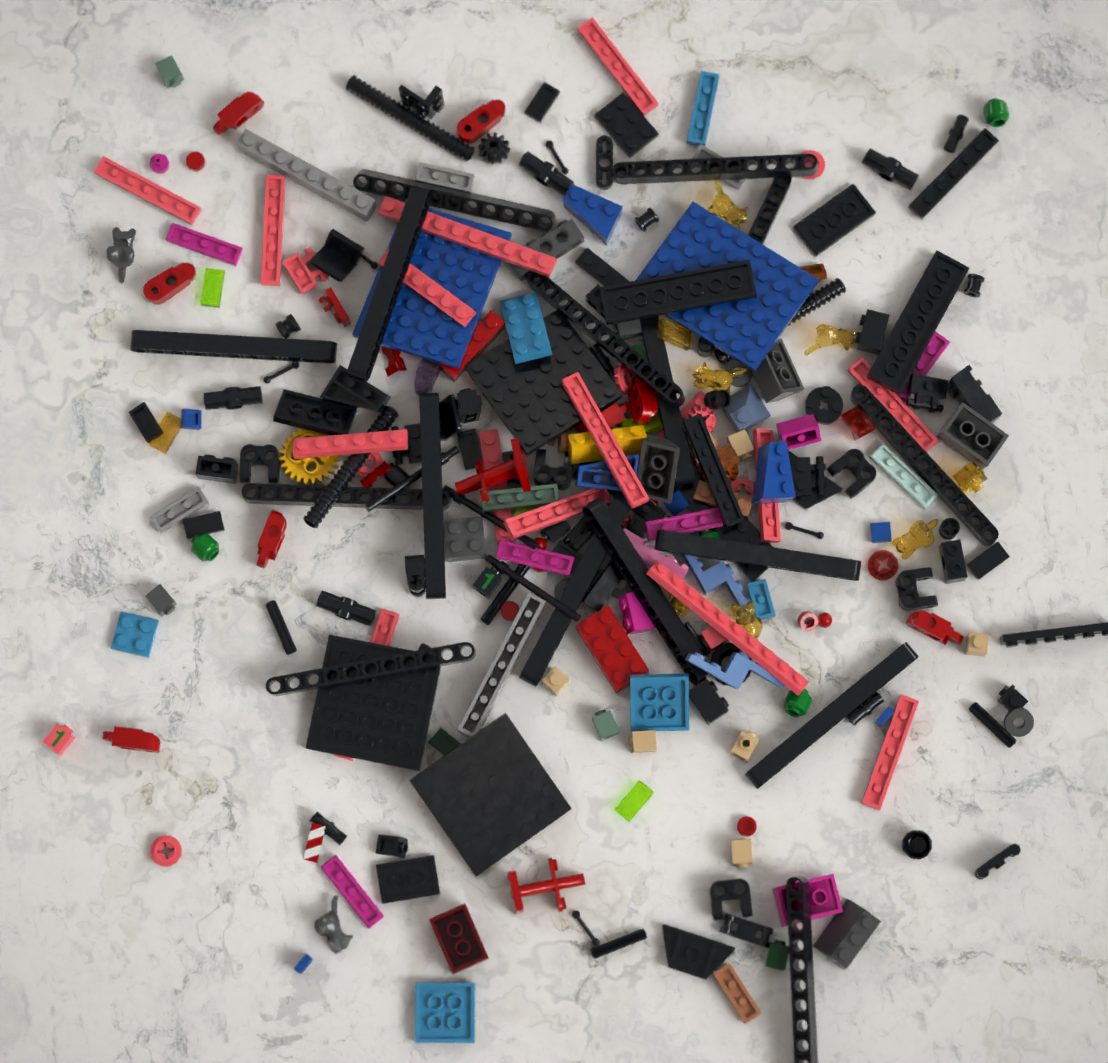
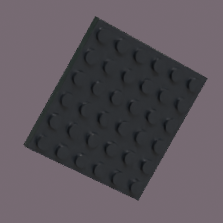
M558 310L543 318L552 355L515 364L510 340L507 339L467 363L464 367L514 439H519L521 448L527 456L583 422L561 384V379L578 372L600 411L623 398L621 391L567 318Z
M329 635L322 668L413 651ZM426 654L423 661L429 664L433 661L434 657L432 654ZM411 657L404 661L406 667H411L414 664V658ZM388 661L385 665L386 670H393L395 662ZM373 664L368 665L366 668L368 674H373L376 671V666ZM441 666L318 689L305 749L420 771ZM350 668L347 672L349 678L355 677L357 674L355 668ZM335 671L330 672L328 675L329 681H335L338 677Z
M506 713L499 716L409 780L476 877L572 809Z

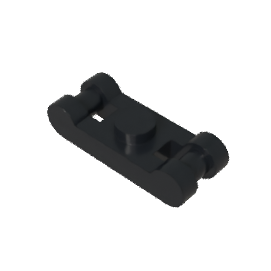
M1017 844L1008 846L976 869L975 877L979 880L986 878L989 875L990 869L994 867L997 870L1005 864L1004 859L1009 856L1014 857L1018 855L1021 851L1020 846Z
M725 913V922L723 927L721 926L720 933L765 948L769 947L770 942L768 940L770 935L773 934V928ZM732 923L738 924L736 931L731 930ZM757 931L763 932L761 939L755 938Z

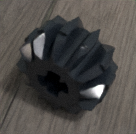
M495 132L494 137H491L488 133L487 139L481 138L482 144L478 145V149L481 150L479 155L484 157V162L490 159L493 165L494 160H497L500 164L502 163L501 158L507 159L506 153L510 152V148L507 147L509 141L504 140V135L498 138ZM493 146L494 148V146H496L497 150L495 151L494 149V151H492L491 147Z

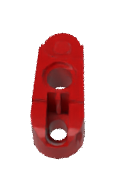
M246 92L239 98L236 97L217 114L220 119L213 126V130L217 135L226 132L231 127L237 130L261 110L264 101L253 92Z
M491 100L486 105H481L461 119L457 124V135L466 143L472 144L484 136L505 116L506 108L504 102L501 100ZM481 117H485L488 119L484 123L478 121V119ZM470 127L471 131L466 132L465 130Z
M183 262L150 279L143 287L146 299L156 305L163 304L191 284L190 282L196 276L195 267L191 263ZM176 279L174 285H167L168 280Z
M634 376L632 390L628 394L632 419L634 422L647 425L650 418L658 411L657 395Z
M628 401L619 405L614 403L600 411L609 428L626 419L623 414L630 410V404ZM583 422L576 426L580 433L588 432Z
M275 510L271 511L257 544V554H259L257 566L263 569L268 564L269 559L275 561L285 538L284 533L287 528V521L282 513Z
M918 610L910 614L906 621V625L944 645H946L947 641L961 645L964 639L960 633L953 630L951 622L934 613L930 614L926 611Z
M114 726V732H103L102 740L111 741L112 746L127 750L160 752V739L153 733L145 732L142 729Z

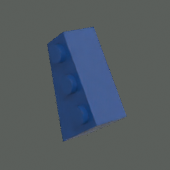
M574 184L570 185L563 200V207L587 226L607 246L621 217L623 206Z
M787 441L769 442L759 447L756 464L757 477L753 486L755 492L751 504L785 503L795 498Z
M639 454L627 455L626 458L637 475ZM605 460L577 466L575 485L621 491Z

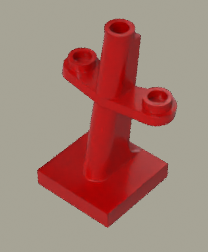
M511 439L513 459L487 470L484 468L482 459L478 460V463H475L476 475L455 482L457 494L461 493L464 495L483 489L479 491L482 502L486 501L487 503L490 502L487 487L512 478L520 480L524 492L531 491L526 468L527 464L519 439Z
M548 858L552 877L550 880L519 885L516 871L508 872L507 879L510 880L511 898L514 899L515 914L523 913L522 898L554 891L558 911L563 912V909H566L564 897H560L559 890L585 885L583 873L556 878L555 871L558 870L556 859Z

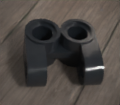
M270 444L265 446L245 445L240 452V483L251 482V467L256 465L268 466L269 483H279L280 454L277 448ZM254 452L256 454L253 459H247V453ZM266 453H275L272 459L268 460L265 458Z
M546 449L536 450L533 475L535 485L557 484L558 490L568 489L571 485L574 465L571 464L568 452H565L564 465L553 468L545 464ZM541 473H545L548 475V477L545 479H541L538 477V475ZM563 475L567 479L565 481H559L557 477Z
M858 449L849 450L826 469L832 477L845 468L856 477L857 481L845 490L850 499L871 485L876 477L875 467L869 464L864 458L863 453ZM849 457H857L859 463L852 464L849 461ZM868 471L871 474V478H863L861 472Z
M424 555L405 556V570L410 593L415 597H421L426 592ZM420 581V582H419V585H418V588H415V586H416V583H415V582Z
M931 567L905 570L896 578L895 585L898 591L899 606L903 610L914 611L938 606L937 596L919 597L916 581L933 578ZM901 578H909L911 584L908 586L903 585ZM911 596L914 603L911 605L907 604L904 597Z
M746 880L716 881L712 884L710 888V901L713 921L723 920L721 901L740 899L742 917H752L750 887ZM736 884L744 886L745 891L743 894H737L734 891ZM716 886H722L725 889L723 896L715 894L714 889Z

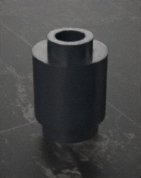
M390 463L389 466L392 469L384 474V479L394 487L410 475L397 464Z

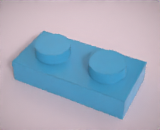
M766 579L747 583L756 621L775 617L776 614Z

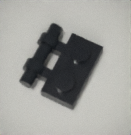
M911 374L908 393L915 394L914 399H906V406H911L912 409L916 410L920 408L926 409L932 413L936 411L943 412L944 406L938 404V399H946L948 380ZM922 397H931L930 402L922 401Z
M420 423L404 425V429H407L408 449L392 451L395 463L402 465L403 457H408L409 464L421 463ZM391 427V430H399V427Z
M823 456L816 457V464H810V457L791 458L795 496H812L813 488H817L818 495H825L827 482L824 480L826 464H824ZM811 472H816L817 481H811Z

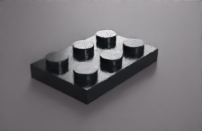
M624 92L594 115L596 120L629 158L633 157L659 136L656 129Z

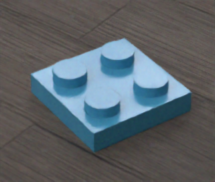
M121 611L111 649L149 658L159 620Z

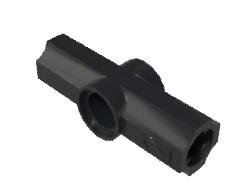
M871 148L862 161V164L877 171L883 179L890 182L895 181L909 190L913 188L919 177L918 174L903 167L902 163L897 159L885 157Z
M528 151L519 162V166L534 175V178L544 186L549 185L564 196L570 185L574 184V181L558 172V169L553 164L547 161L543 162Z
M261 386L248 388L228 387L224 391L204 393L206 410L220 408L233 410L242 408L244 405L263 403Z
M321 591L316 607L335 613L340 618L349 621L354 620L371 626L376 614V610L357 604L358 602L344 596L338 597L326 591Z

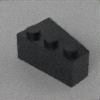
M969 364L950 379L947 392L953 399L956 398L960 404L962 402L993 423L1001 417L1002 412L990 394H986L981 388L982 382L980 379H974L970 373L972 367Z
M340 365L320 398L380 413L391 397L366 381L348 377V369Z

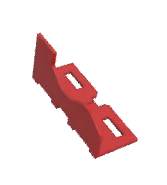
M382 346V352L388 358V368L385 369L387 376L389 377L397 371H407L404 360L400 357L401 352L394 349L391 351L390 348Z
M384 461L379 467L375 468V471L369 473L363 480L361 479L360 483L367 489L377 481V476L382 477L392 468Z

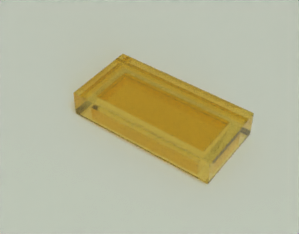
M665 319L658 321V338L684 350L691 348V331Z
M169 412L165 414L160 423L164 433L149 443V446L164 454L167 453L181 429V418Z

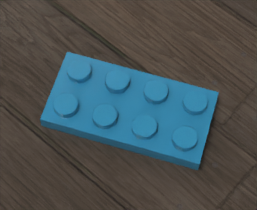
M537 292L500 301L515 364L552 355Z

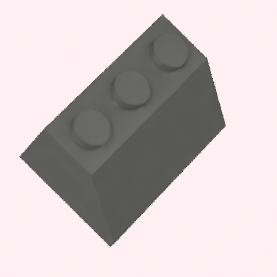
M778 339L755 372L752 371L754 380L757 382L766 403L782 400L804 390L782 339Z
M962 402L936 437L983 470L991 463L1009 435Z
M649 435L642 441L637 477L649 499L671 504L680 448L668 439Z
M849 899L842 905L843 912L834 916L813 945L814 948L844 970L848 968L881 922L866 909Z

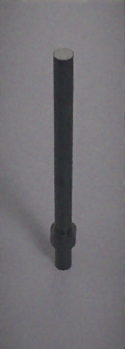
M454 446L445 453H441L442 466L460 452L457 446ZM422 468L366 504V510L370 512L422 477Z
M447 485L443 487L442 490L448 492L454 502L459 505L463 504L507 532L503 520L490 512H483V508L466 498L465 494H457V491ZM526 535L517 537L518 540L534 550L539 546L538 542Z
M490 554L486 556L485 561L493 565L501 574H506L574 621H579L581 615L509 568L507 563L497 560Z

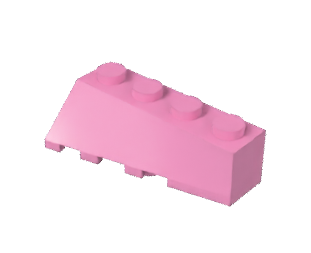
M626 528L623 529L648 569L659 560L684 580L688 574L689 567L687 565L679 566L674 557L670 555L663 556L661 551L654 550V545L646 546L647 542Z

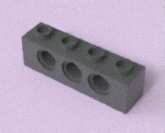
M573 219L569 221L564 220L558 224V228L553 231L550 229L544 232L540 239L531 240L526 244V247L558 259L584 243V236ZM563 235L566 237V240L559 242L556 238ZM543 245H548L550 250L544 252L540 248ZM509 263L520 281L524 280L530 270Z

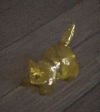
M715 180V189L718 194L713 199L712 205L708 207V211L719 218H724L727 223L740 229L739 223H745L748 207L740 209L735 206L731 198L724 193L719 181Z
M821 324L816 329V344L809 347L804 354L809 355L821 347L840 344L846 351H849V348L855 342V338L852 336H856L857 332L842 328L836 330L834 326Z
M703 362V365L692 373V376L696 378L693 385L701 389L711 387L713 391L724 389L730 393L734 377L743 375L747 372V368L732 371L724 369L710 370L707 368L706 362Z
M934 519L927 524L922 520H918L911 525L907 533L892 541V545L896 546L897 552L903 553L902 559L910 558L919 547H929L934 543L935 536L931 530L936 527L938 520Z
M750 600L744 606L732 604L730 607L736 623L753 637L758 638L763 629V624L760 618H755L754 602Z

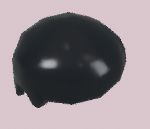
M912 830L903 838L902 850L912 859H923L932 850V840L926 832Z

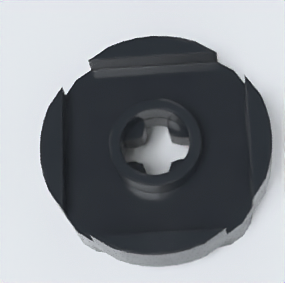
M829 386L818 387L812 390L805 402L806 414H813L819 424L830 425L839 419L843 410L842 397ZM820 402H827L828 410L820 409Z

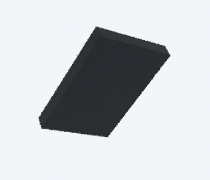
M434 855L376 865L382 904L440 894Z

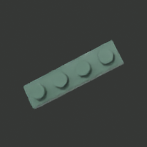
M557 484L531 486V491L524 492L523 488L488 491L490 502H482L483 512L545 506L559 501Z

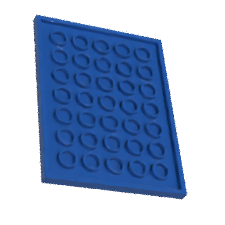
M693 201L635 281L750 260L757 298L665 314V316L755 372L816 287L819 279Z
M429 208L428 212L508 241L512 237L511 232L434 209ZM396 226L395 231H394V233H393V235H392V238H391V240H390V243H389V245H388V248H390V246H391V243H392L393 237H394V235H395L397 226ZM421 231L410 263L475 310L476 314L464 328L403 283L381 346L459 369L502 260ZM381 266L352 333L355 338H358L383 269Z

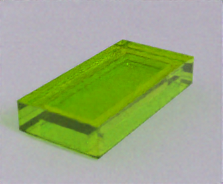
M206 268L201 306L220 308L225 270Z
M639 780L614 810L630 822L654 792Z

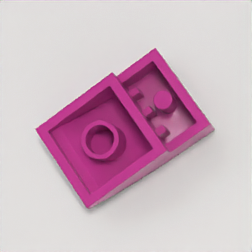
M834 874L808 879L811 920L843 912ZM796 882L795 888L799 890L801 884L800 882ZM786 885L772 890L781 926L785 927L788 926ZM797 900L796 908L800 910L802 905L801 902Z

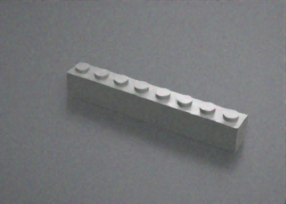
M247 129L244 130L236 143L239 152L275 172L285 175L286 178L366 222L376 208L375 199Z
M531 593L527 594L457 729L458 733L470 738L482 729L546 606L545 600Z

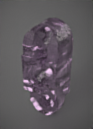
M421 359L414 382L415 392L418 396L421 393L432 392L440 373L439 363Z

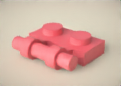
M311 247L304 250L307 255L306 257L302 258L298 252L282 262L301 294L318 286L315 278L320 277L323 282L329 280L328 275L314 267L315 270L312 272L308 269L307 264L316 255V252H313Z

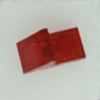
M858 406L841 414L843 422L851 430L855 441L875 430L874 425Z

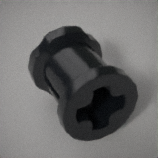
M650 207L639 218H634L636 224L643 232L654 222H659V218Z
M969 274L967 289H964V294L978 298L981 295L979 291L985 278L977 274Z

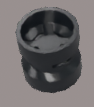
M292 314L286 316L284 321L275 323L280 334L286 339L290 337L291 333L301 330Z
M724 389L710 391L704 397L706 407H709L711 410L726 408L731 402L729 392Z
M954 518L945 519L939 527V535L945 540L955 538L960 531L959 522Z

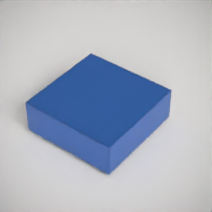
M182 409L181 429L200 430L201 410Z
M679 490L673 493L671 504L663 502L673 516H677L690 506Z
M890 522L870 524L872 543L892 541Z
M889 706L874 723L881 727L893 715L894 710Z
M306 954L293 969L302 974L311 964L313 958Z

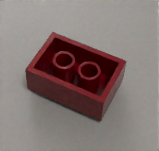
M462 904L429 919L453 975L489 960L466 904Z

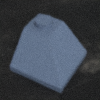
M751 384L731 395L729 406L722 408L736 432L744 429L747 431L771 416Z

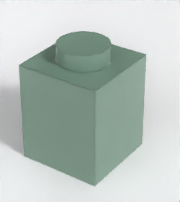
M172 55L155 63L167 88L176 87L184 80Z
M603 709L595 713L592 721L601 741L619 734L620 731L610 710L606 712Z

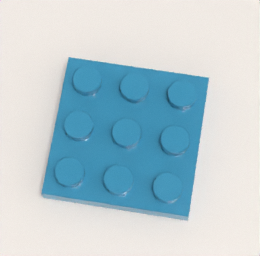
M689 674L630 675L631 732L648 730L689 731Z
M416 983L415 1043H475V983Z

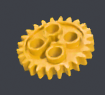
M298 428L297 434L291 431L293 437L286 436L285 438L288 443L281 444L285 450H279L280 455H282L279 458L280 462L283 463L281 465L282 470L286 469L285 475L291 474V481L297 478L298 484L304 481L305 485H308L309 482L315 485L316 481L323 484V478L329 481L328 474L335 475L333 468L339 469V464L336 462L341 461L340 456L301 458L297 461L292 459L294 457V439L330 435L306 429L302 431L301 428ZM317 461L324 463V465L321 466ZM312 465L316 466L314 471L307 470Z

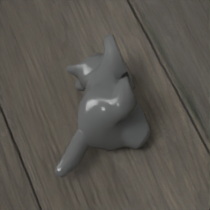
M118 227L113 228V246H109L107 249L108 260L112 265L118 267L120 283L124 282L126 267L131 266L134 261L135 253L132 248L136 235L134 228L123 232Z
M337 895L333 896L331 901V911L317 919L314 924L315 930L319 935L327 936L328 945L335 954L341 952L342 949H347L350 940L353 938L352 935H346L341 930L337 915Z

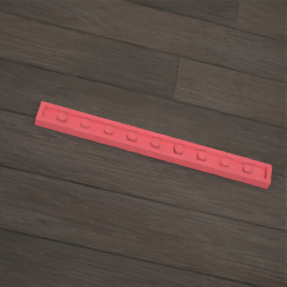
M385 196L378 209V215L399 222L405 203ZM431 212L427 213L421 230L550 277L557 262L555 257Z
M657 560L646 573L648 576L797 696L808 685L809 681L803 675L799 674L788 663L775 655L772 650L764 646L757 638L753 637L742 626L729 618L727 614L714 606L711 601L703 597L696 589L692 588L681 577L668 569L666 565Z

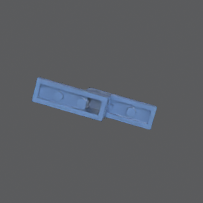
M682 554L705 595L726 585L743 616L746 617L751 614L753 605L748 597L745 598L742 594L743 587L738 580L735 582L732 576L734 572L729 564L726 565L722 561L703 572L704 566L699 558L696 559L694 556Z
M742 651L739 654L736 652L732 653L723 671H721L722 667L714 662L711 664L705 662V657L697 652L694 655L688 653L685 659L687 662L734 689H739L749 670L780 688L785 686L758 663L749 660L750 657Z

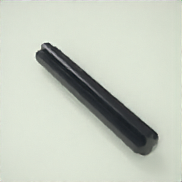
M519 564L515 572L524 577L530 567ZM512 578L508 579L481 617V621L484 624L489 625L501 606L519 584Z

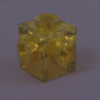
M974 461L965 465L952 476L966 495L972 491L977 493L984 487L983 483L988 479L984 471Z

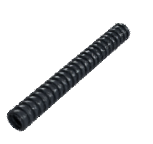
M356 75L348 80L346 90H351V93H356V96H361V99H366V102H371V105H375L376 108H380L381 111H385L386 114H390L391 117H395L396 120H400L406 126L409 125L411 129L414 128L415 132L419 131L420 135L424 134L425 138L429 137L430 141L434 140L435 144L439 143L440 147L444 146L445 150L449 149L450 153L454 152L455 156L459 155V158H464L465 162L469 161L473 156L475 148L473 146L469 147L470 145L465 144V141H460V138H455V135H450V132H445V129H440V126H435V123H430V120H425V117L421 118L420 114L416 115L415 111L411 112V109H406L405 105L401 106L400 102H396L395 99H391L385 93L382 94L380 90L377 91L370 84L367 85V82H362V79H357Z
M836 278L835 281H831L830 284H826L825 287H821L820 290H815V293H811L791 322L795 323L796 319L800 320L801 316L805 317L806 313L810 314L811 310L815 311L816 307L820 308L821 305H825L826 302H830L831 299H835L836 296L845 293L846 288L843 282ZM715 350V356L720 364L725 365L726 361H731L732 357L721 350Z
M385 406L367 432L388 431V427H391L392 423L395 422V418L399 416L397 411L390 406ZM371 453L350 454L351 456L347 457L344 465L334 475V479H331V483H328L327 488L320 494L321 497L317 498V502L307 512V516H304L303 519L307 525L312 528H318L322 519L326 517L325 514H328L332 505L336 503L335 500L339 499L342 491L346 489L349 482L352 481V477H355V473L359 471V468L362 467V464L366 462L365 459H368Z

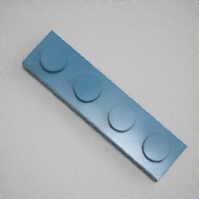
M701 71L687 138L688 144L699 146L701 144L705 146L720 74Z

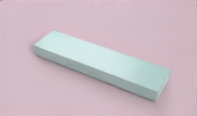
M884 443L870 455V458L924 509L938 497V494Z

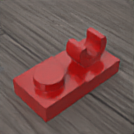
M332 288L325 290L327 296L319 298L320 304L325 301L328 302V305L323 308L324 311H330L333 306L336 312L333 315L338 324L342 322L344 327L350 325V318Z

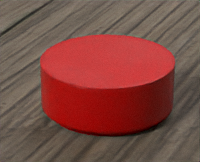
M200 152L188 154L186 158L188 168L195 172L202 170L205 166L204 156Z
M513 601L505 602L501 606V616L507 621H514L520 610L518 604Z
M742 817L737 823V830L742 836H751L756 831L757 824L751 817Z

